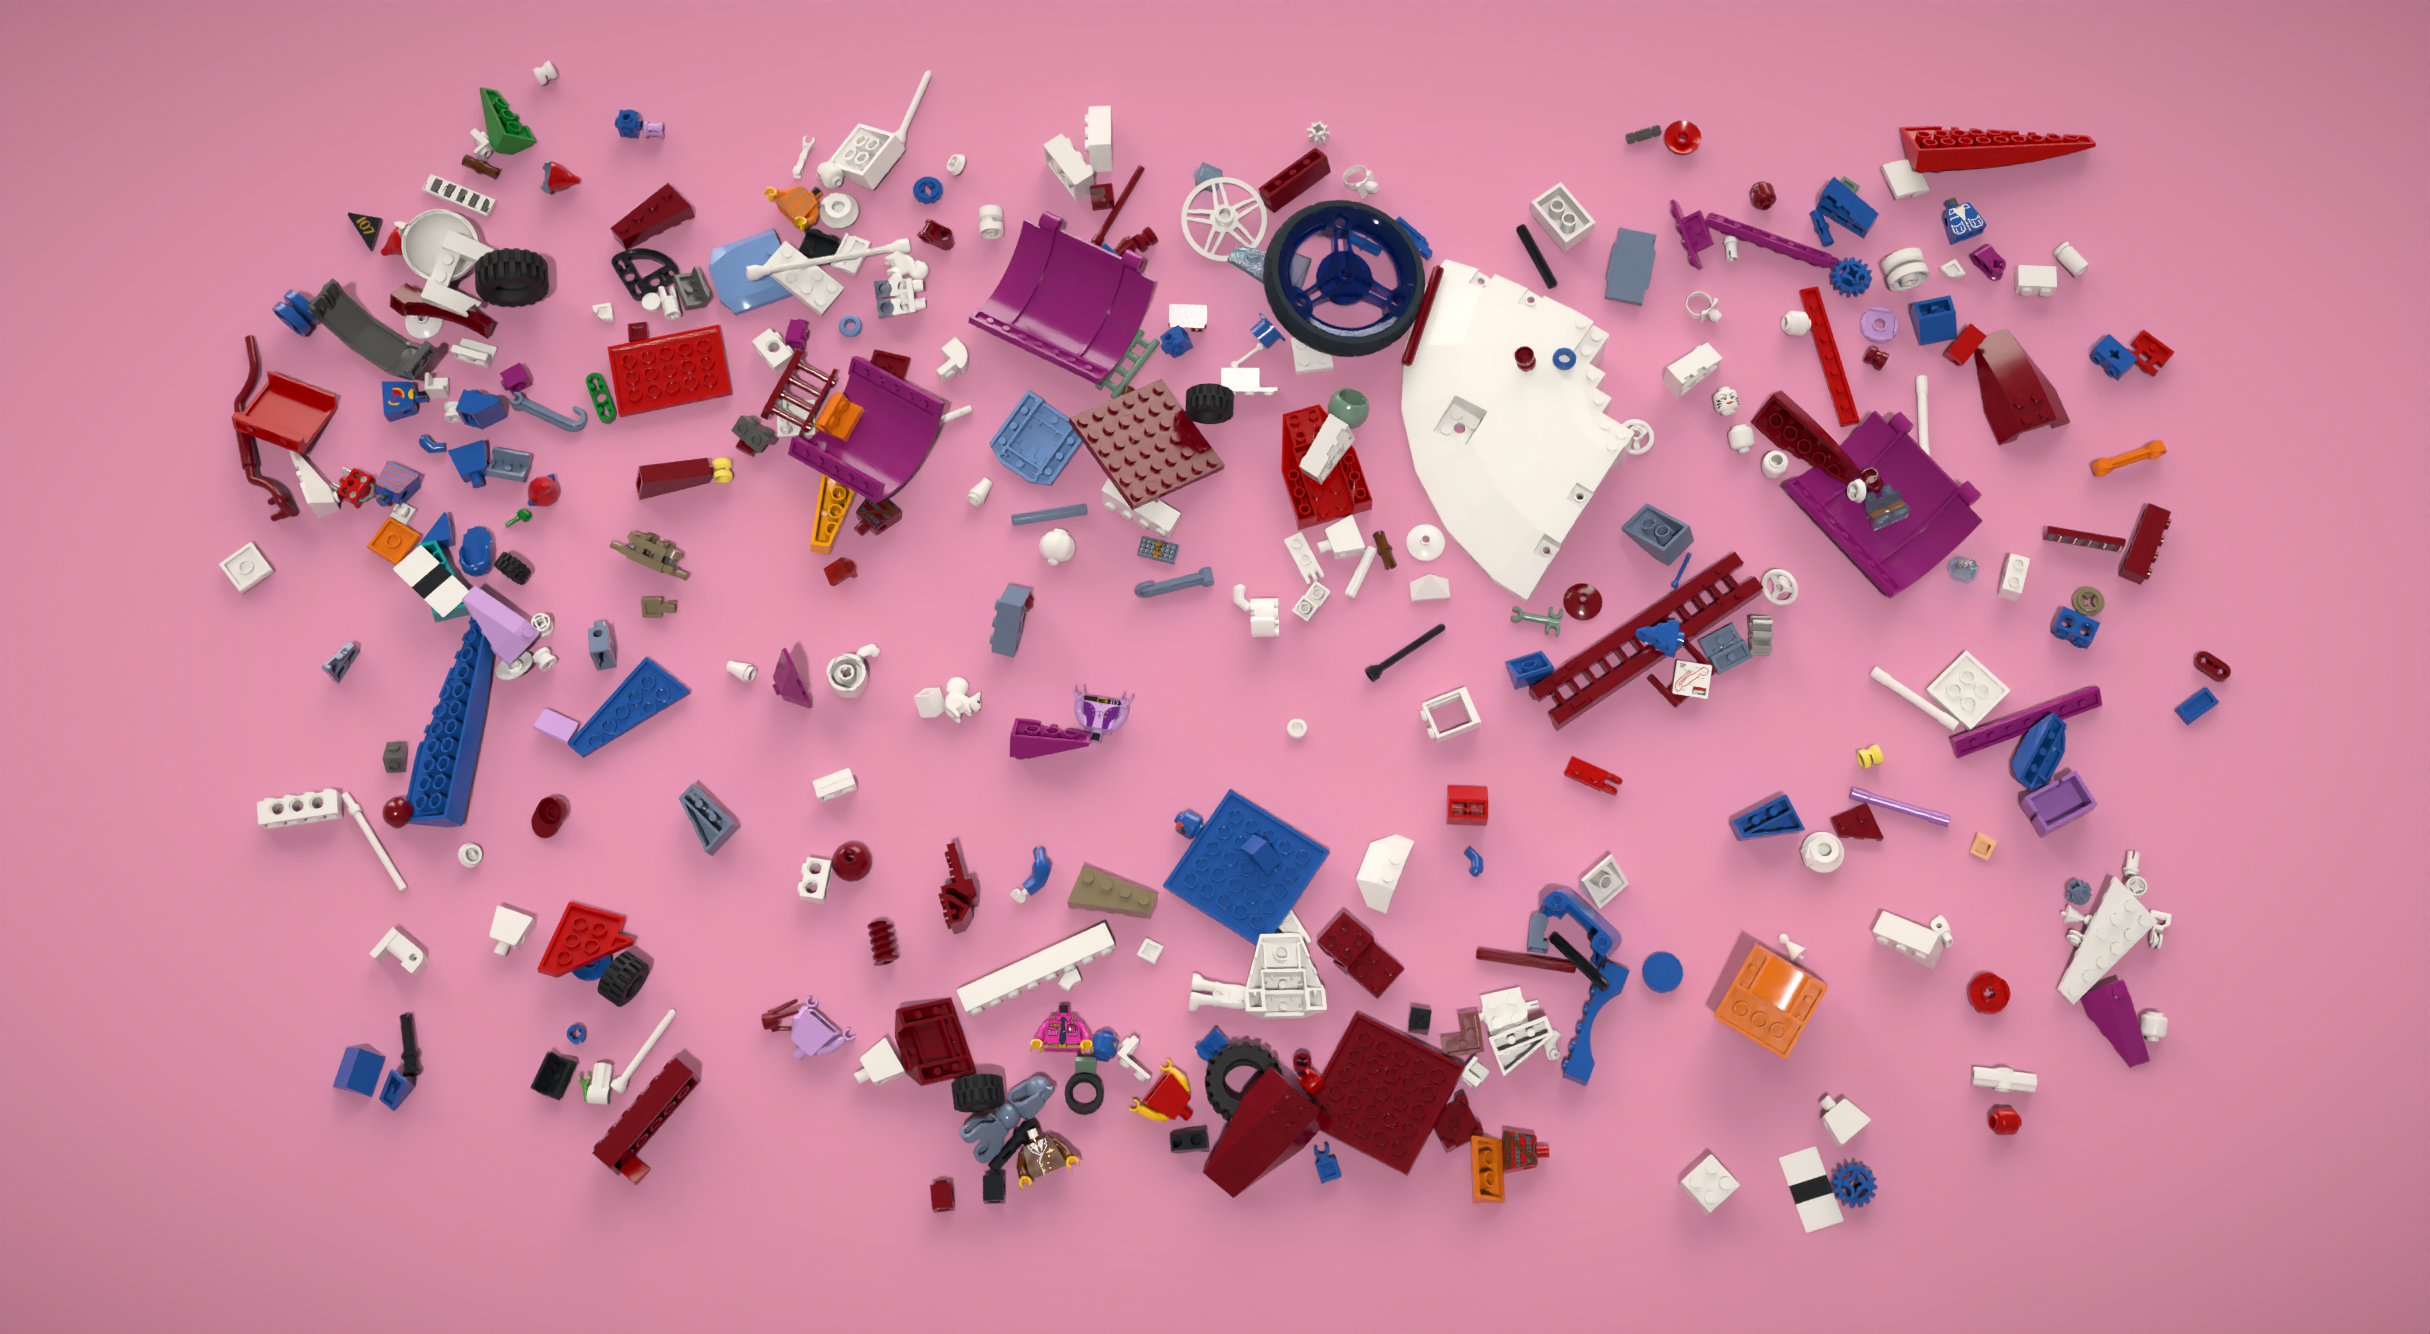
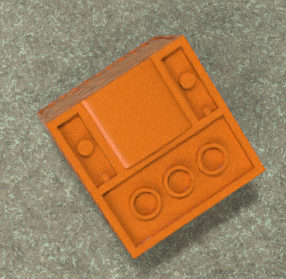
M1756 943L1713 1017L1786 1060L1827 991L1828 984Z

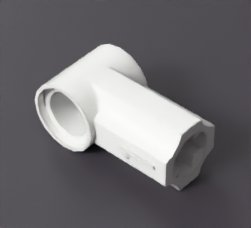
M595 1063L592 1084L589 1085L587 1091V1103L610 1104L612 1090L609 1085L611 1084L613 1065Z

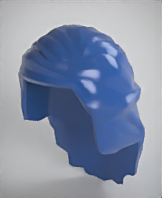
M475 526L469 528L467 533L463 535V543L459 549V563L464 573L470 576H483L489 572L492 566L493 540L490 532H487L485 527Z

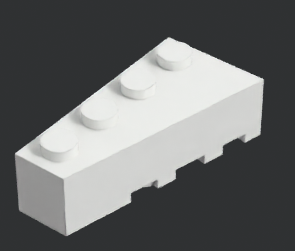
M1109 478L1101 490L1103 505L1111 512L1116 511L1127 520L1132 519L1138 522L1139 526L1144 529L1149 528L1153 530L1156 535L1162 538L1167 537L1170 539L1181 522V513L1160 500L1149 502L1132 510Z

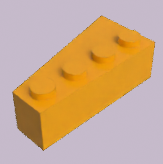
M824 474L821 476L810 552L830 555L857 492Z

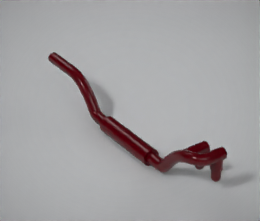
M253 335L245 337L250 365L249 375L245 385L234 401V412L241 414L244 412V402L254 389L259 375V359ZM235 430L242 469L245 470L248 482L269 491L273 497L267 500L268 504H277L280 510L270 516L271 520L277 521L288 516H296L297 509L287 503L290 500V495L271 481L256 476L255 468L257 464L251 435Z

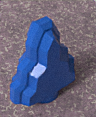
M1668 620L1667 623H1658L1655 627L1646 626L1636 629L1635 637L1643 643L1652 644L1655 650L1663 652L1664 656L1675 658L1677 647H1683L1684 632L1679 631V620Z

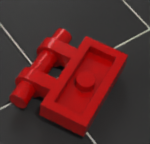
M2144 329L2130 345L2136 349L2135 352L2127 348L2138 358L2135 364L2140 366L2144 373H2149L2153 377L2158 373V370L2153 367L2154 364L2162 368L2174 354L2173 350ZM2143 354L2145 357L2150 359V361L2147 363L2145 360L2140 358L2139 355Z

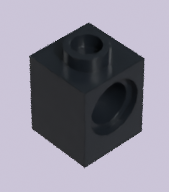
M1411 1007L1408 1032L1428 1035L1432 1010Z
M989 1172L987 1176H983V1201L985 1204L1005 1203V1177L1000 1175V1172Z

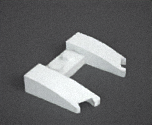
M448 230L431 277L427 280L421 294V300L427 304L468 317L469 315L466 311L473 305L479 308L482 303L448 287L460 258L476 263L481 256H484L487 252H493L494 249Z

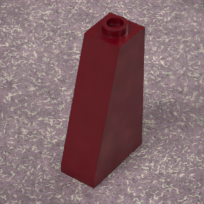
M708 458L639 466L636 478L639 500L707 484L710 482L711 476H713V466L709 464Z

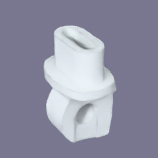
M1942 915L1937 916L1931 921V930L1939 933L1941 942L1944 943L1946 948H1949L1953 945L1950 927Z

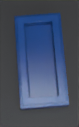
M2205 687L2174 711L2188 726L2216 706L2219 701Z

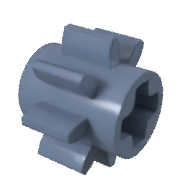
M2075 880L2067 886L2066 897L2070 903L2074 902L2075 905H2083L2090 900L2092 896L2090 891L2092 889L2088 882L2084 884L2082 880Z

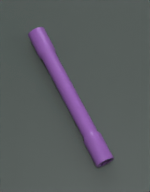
M1852 787L1849 799L1877 805L1944 827H1948L1950 821L1949 815L1874 795L1858 788Z

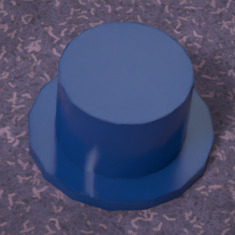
M1260 312L1259 315L1262 319L1250 329L1256 338L1267 349L1279 338L1285 341L1286 339Z

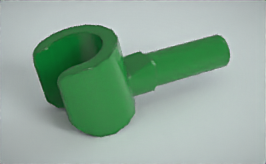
M520 509L517 512V516L504 525L507 528L520 519L523 522H528L532 515L527 510Z

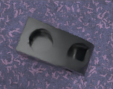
M1198 1130L1170 1135L1171 1153L1210 1152L1208 1132L1206 1130Z

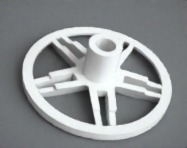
M1217 177L1199 184L1192 190L1182 209L1181 224L1187 242L1198 254L1216 262H1232L1248 256L1258 247L1266 231L1267 213L1261 197L1250 185L1231 177ZM1219 183V188L1223 200L1222 205H1218L1215 184ZM1222 183L1238 185L1247 190L1253 197L1229 206ZM1212 185L1215 209L1190 210L1189 206L1193 198L1201 190ZM1254 201L1257 202V204L1246 209L1240 214H1238L1236 211ZM1259 206L1261 227L1258 236L1254 239L1238 222V219ZM1187 214L1210 216V220L1187 217ZM1187 220L1212 224L1213 227L1204 249L1193 240L1188 229ZM1235 228H1237L1252 244L1249 245L1238 234H1236L1234 232ZM1216 231L1220 233V236L1211 253L1207 251ZM1226 232H1229L1248 247L1234 255L1221 256L1214 254Z

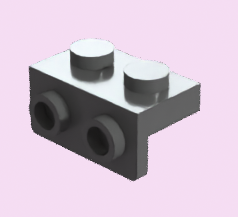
M698 266L694 267L691 273L674 275L672 280L685 310L707 306L711 298V292L706 287L704 275L700 272Z
M741 415L731 431L753 450L761 453L766 444L775 445L779 438L774 435L775 432L769 427H764L760 423L761 420L754 415Z

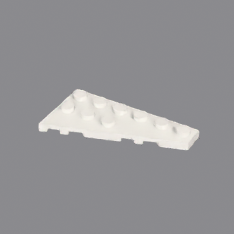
M2117 877L2112 878L2111 885L2107 893L2104 894L2103 901L2098 911L2095 912L2082 938L2083 941L2079 949L2076 950L2074 959L2057 988V991L2070 1005H2074L2158 922Z

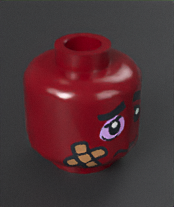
M1765 181L1755 183L1750 190L1753 206L1757 209L1768 210L1777 200L1773 186Z

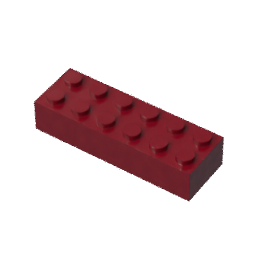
M676 1057L673 1061L669 1060L665 1064L664 1071L651 1080L650 1087L646 1092L643 1091L637 1096L636 1103L632 1108L629 1107L623 1112L622 1119L618 1124H613L609 1128L608 1135L604 1140H599L593 1148L592 1154L618 1176L621 1173L619 1171L621 1167L640 1152L701 1081L691 1069Z

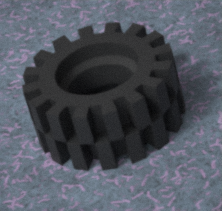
M504 551L494 563V566L503 575H506L507 578L520 585H523L531 574L530 569L525 564Z

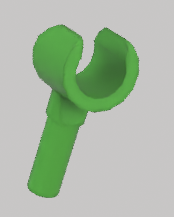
M589 1071L587 1073L588 1079L586 1080L581 1078V1072L578 1076V1081L582 1084L584 1101H587L588 1083L591 1079Z

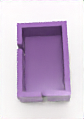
M2077 771L2024 797L2020 803L2028 819H2034L2031 823L2041 838L2088 814L2098 805Z

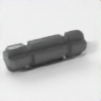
M1655 125L1651 129L1648 127L1635 131V133H1627L1625 138L1628 144H1632L1636 140L1639 142L1650 139L1652 136H1660L1662 131L1659 125Z

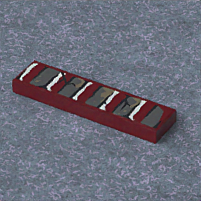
M2048 526L2043 533V540L2114 552H2121L2126 543L2125 538Z

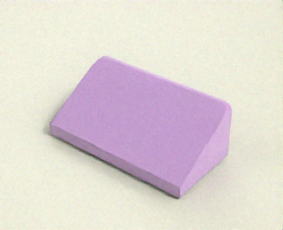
M547 708L542 711L533 725L535 730L566 744L577 734L579 727L577 722Z

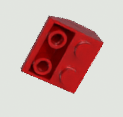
M1448 785L1447 825L1487 826L1488 788L1483 786Z

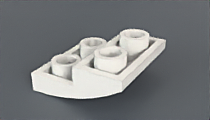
M1908 159L1882 165L1881 169L1896 200L1909 195L1915 197L1930 192L1923 174L1916 172L1909 164Z

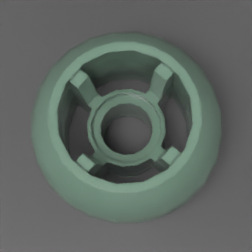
M1343 388L1334 393L1330 398L1328 414H1332L1348 424L1350 429H1354L1366 421L1369 414V402L1361 392L1350 388Z

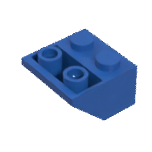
M1950 295L1913 303L1909 314L1920 346L1957 338L1956 311Z
M464 389L456 407V411L465 425L479 429L487 428L508 416L499 397L493 394L487 396L474 389H471V391Z

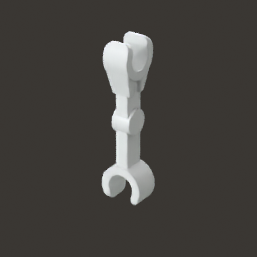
M807 136L803 137V149L799 155L798 163L792 171L796 179H801L808 153L815 147L814 138H812L811 143H806L808 138Z

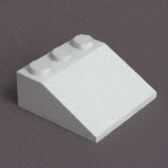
M859 123L829 161L834 162L848 179L862 187L874 190L906 149L896 134Z

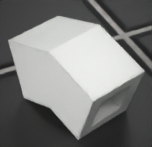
M1077 969L1066 972L1058 983L1060 988L1070 993L1075 985L1082 983Z

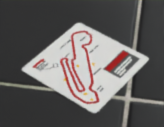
M1677 660L1672 693L1707 699L1712 666Z

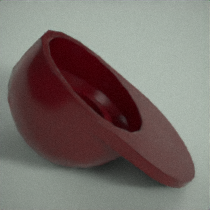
M549 796L539 802L531 820L532 829L537 836L541 838L552 837L560 823L566 819L568 807L563 799L557 796Z

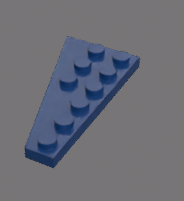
M645 657L567 745L584 758L691 694V692L648 657Z

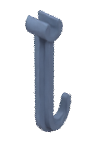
M519 392L513 393L516 401L509 399L511 407L515 411H525L569 432L582 430L587 422L585 412L576 406L572 409L581 416L579 421H573L523 398Z
M1204 567L1199 570V573L1158 583L1149 581L1135 586L1134 593L1140 598H1149L1201 584L1204 587L1214 585L1211 568Z

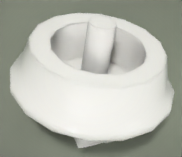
M954 154L950 157L947 163V170L952 176L960 174L963 170L965 157L961 154Z
M1856 479L1848 485L1847 495L1850 500L1861 503L1865 499L1866 486L1862 480Z
M467 843L459 849L458 858L465 867H476L482 861V851L476 844Z

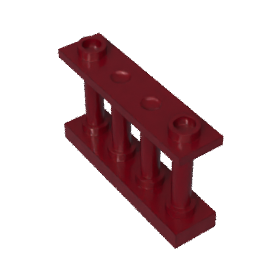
M796 349L765 404L760 417L768 420L770 414L773 416L776 414L801 427L798 436L802 438L804 432L809 433L813 425L811 420L829 387L833 388L838 378L835 377L837 373L835 368L829 376L804 363V360L801 359L803 352ZM801 369L826 382L822 391L795 378L796 375L793 374L795 370L799 371ZM787 384L790 386L792 384L818 397L814 406L787 393V390H785ZM784 399L809 412V415L804 421L779 408V405H777L778 400Z

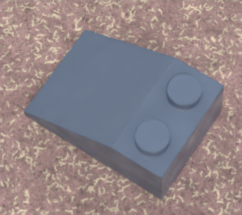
M1648 503L1621 528L1624 533L1654 559L1667 566L1675 561L1694 542L1689 525Z

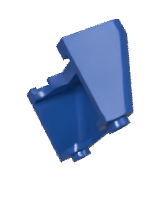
M1571 888L1553 891L1542 901L1539 913H1544L1547 918L1557 917L1559 920L1568 914L1593 937L1592 945L1590 946L1593 950V958L1590 962L1597 968L1620 946L1622 941L1621 934Z

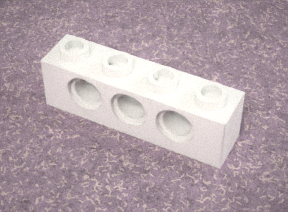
M325 789L319 793L305 792L299 796L285 795L279 799L265 798L263 801L257 802L258 825L262 829L268 830L343 818L342 795L335 789ZM323 802V806L316 809L317 804ZM304 805L301 811L296 812L298 806ZM280 808H284L283 812L277 815V811Z

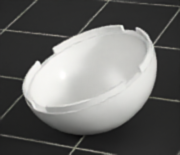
M434 209L419 214L409 223L402 237V253L407 265L416 275L425 280L430 279L448 230L478 241L474 228L463 216L450 210ZM460 258L451 282L467 274L474 263Z

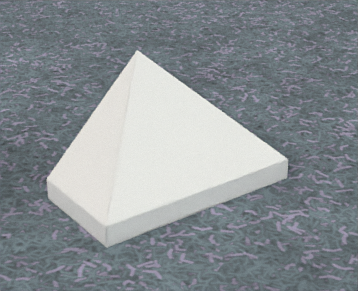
M1428 574L1409 583L1411 602L1450 599L1449 582L1446 578Z

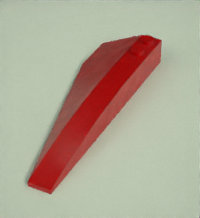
M1942 126L1900 127L1899 130L1909 164L1919 173L1933 170L1942 172L1944 170L2022 164L2096 147L2095 141L2088 135L2064 134V137H2061L2055 133H2047V136L2036 135V132L2019 135V131L1987 129V132H1984L1978 128H1970V131L1959 130V127H1951V130H1942Z

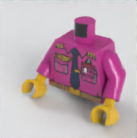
M1059 1005L1058 1016H1049L1048 1021L1043 1022L1036 1032L1034 1039L1030 1042V1052H1032L1033 1048H1038L1039 1053H1042V1045L1044 1052L1084 1054L1085 1049H1091V1053L1094 1052L1089 1030L1084 1022L1078 1020L1077 1016H1070L1069 1005Z

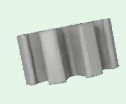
M1750 616L1751 621L1748 624L1750 631L1748 633L1750 655L1770 656V651H1772L1771 639H1773V632H1771L1773 621L1771 616Z

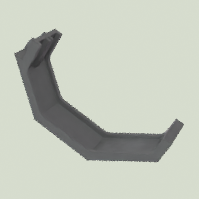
M333 278L323 286L321 292L310 301L308 306V312L347 347L390 375L413 381L436 353L433 345L427 340L422 345L409 342L371 317L343 291L340 284Z

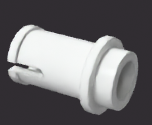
M1734 236L1726 237L1723 245L1726 247V260L1729 262H1733L1734 258L1735 261L1739 259L1737 253L1738 240Z
M2133 851L2127 852L2126 866L2123 868V872L2128 878L2137 876L2140 872L2138 870L2139 852L2135 851L2134 859H2132Z

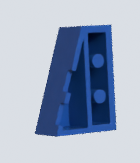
M1834 176L1822 192L1816 208L1822 210L1824 216L1863 239L1876 222L1879 214Z
M1787 794L1729 823L1738 841L1795 834L1805 830Z

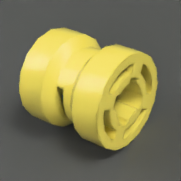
M728 458L713 460L712 464L715 470L713 474L714 481L717 483L732 481L733 474L730 471L732 461Z
M1878 745L1870 746L1868 750L1862 749L1857 751L1858 762L1864 770L1870 768L1873 764L1879 765L1884 762Z

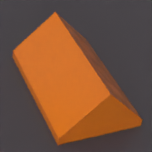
M1471 1136L1473 1203H1504L1502 1140Z

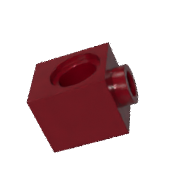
M947 1180L935 1181V1184L930 1185L933 1212L955 1211L951 1182L947 1183Z

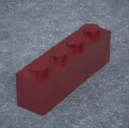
M1315 147L1259 187L1258 190L1264 205L1275 213L1329 174L1331 170L1327 156Z
M2151 503L2146 506L2118 576L2140 585L2145 579H2149L2153 570L2150 568L2151 563H2155L2159 552H2156L2157 547H2161L2165 536L2162 534L2164 529L2168 530L2172 521L2169 519L2171 511Z

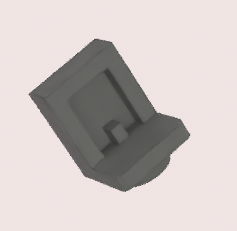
M387 742L382 758L387 773L406 771L404 760L408 750L407 742Z

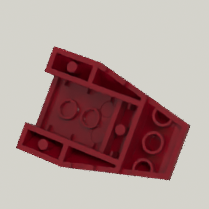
M2005 329L1986 335L1987 337L1974 351L1975 364H1977L1978 380L1980 381L1983 411L1998 445L2015 441L2020 434L2050 425L2053 429L2069 424L2070 420L2056 389L2011 332Z
M1271 1066L1242 1097L1239 1103L1240 1106L1236 1113L1234 1112L1227 1130L1221 1136L1218 1147L1214 1149L1203 1170L1207 1177L1233 1198L1301 1151L1331 1118L1316 1104H1312L1291 1086Z

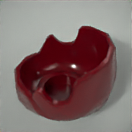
M393 797L384 805L382 817L393 828H401L410 819L413 807L406 799Z

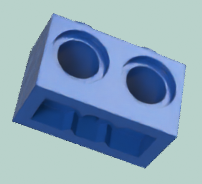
M2064 606L2059 612L2050 633L2055 634L2061 640L2066 639L2072 642L2078 648L2087 649L2094 639L2100 622ZM2062 622L2067 623L2069 625V628H2065L2062 625ZM2080 631H2085L2088 636H2083Z

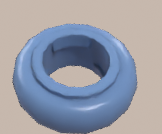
M847 315L839 322V330L846 337L857 336L862 329L860 319L853 315ZM848 323L856 324L851 330L845 328Z

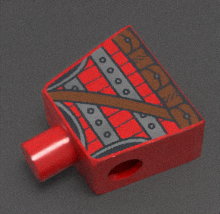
M1512 1131L1502 1132L1504 1173L1536 1168L1538 1158L1549 1157V1145H1537L1536 1135Z

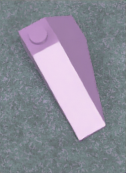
M475 585L462 598L472 618L477 621L482 629L483 636H486L490 642L492 651L508 666L540 634L528 621Z

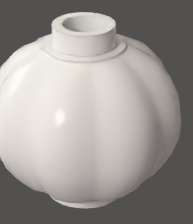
M1054 529L1053 532L1050 531L1041 538L1039 551L1048 560V564L1058 566L1059 563L1066 562L1073 557L1076 546L1074 540L1068 536L1069 533L1067 531Z

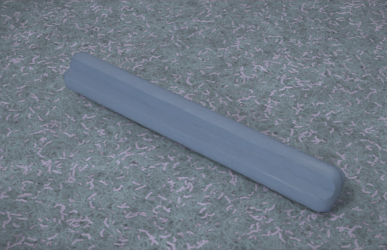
M1086 504L1013 514L1011 515L1013 526L1083 516L1087 514Z

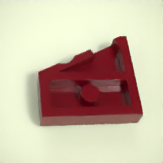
M1868 804L1836 815L1830 819L1838 838L1853 837L1859 840L1876 839V841L1884 839Z

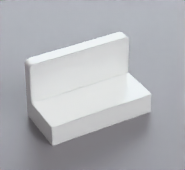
M462 338L459 346L453 344L450 351L457 360L490 369L497 353V348Z
M850 768L813 781L820 804L858 790Z

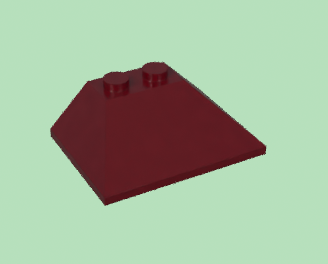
M951 998L896 1010L895 1039L907 1074L920 1086L977 1073Z

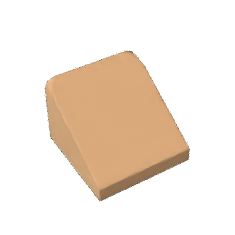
M1978 832L1969 852L1988 861L1997 844V840Z

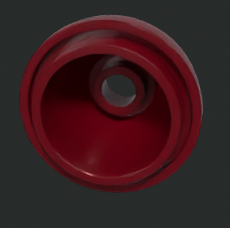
M848 842L838 847L832 858V867L835 874L842 880L855 882L863 879L869 873L872 867V857L869 850L862 844ZM848 856H854L852 861H847Z

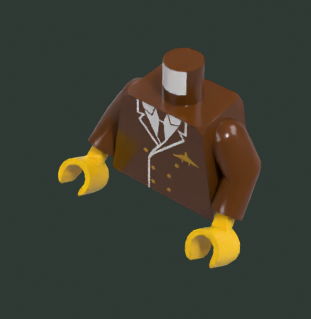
M1037 1127L1026 1131L1030 1143L1022 1146L1023 1150L1018 1153L1016 1165L1020 1179L1019 1185L1022 1191L1024 1183H1029L1031 1189L1032 1179L1065 1165L1071 1171H1073L1071 1164L1077 1162L1080 1167L1079 1160L1065 1142L1057 1137H1050V1135L1041 1138Z

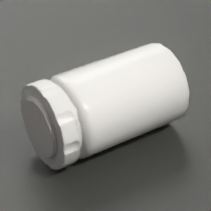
M2069 242L2060 245L2053 254L2075 278L2080 276L2089 267V263L2070 246Z

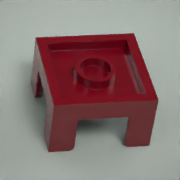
M1464 1094L1455 1098V1102L1445 1106L1433 1128L1446 1154L1469 1143L1471 1136H1482L1484 1131L1480 1123L1474 1118L1469 1108V1102Z

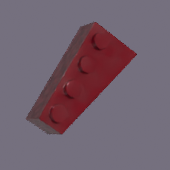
M667 183L610 229L617 242L625 250H629L647 241L649 237L655 234L658 236L664 233V230L672 226L676 227L686 219L695 218L692 207Z

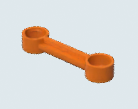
M2158 440L2148 444L2145 448L2111 459L2109 457L2099 459L2091 467L2095 476L2100 477L2114 469L2148 458L2149 460L2159 458L2167 453V449L2163 441Z

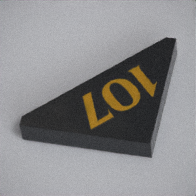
M348 212V217L370 251H373L383 222L382 219Z

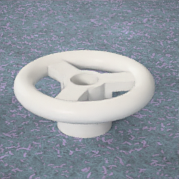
M1638 419L1628 420L1622 424L1625 427L1634 425L1630 430L1639 436L1633 437L1634 449L1630 448L1629 454L1640 455L1647 452L1653 446L1655 436L1649 424ZM1648 433V443L1643 448H1640V440Z
M1774 569L1764 575L1761 585L1764 587L1762 592L1771 603L1785 606L1795 601L1798 595V584L1789 572ZM1770 577L1774 583L1772 594L1769 593L1767 588V582ZM1780 593H1792L1786 600L1776 599Z

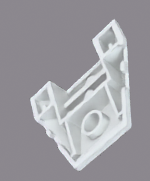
M1300 933L1260 934L1244 992L1246 1013L1261 1019L1305 1018L1327 1011L1324 986L1320 983L1317 976L1318 973L1316 968L1313 967L1309 958V952Z

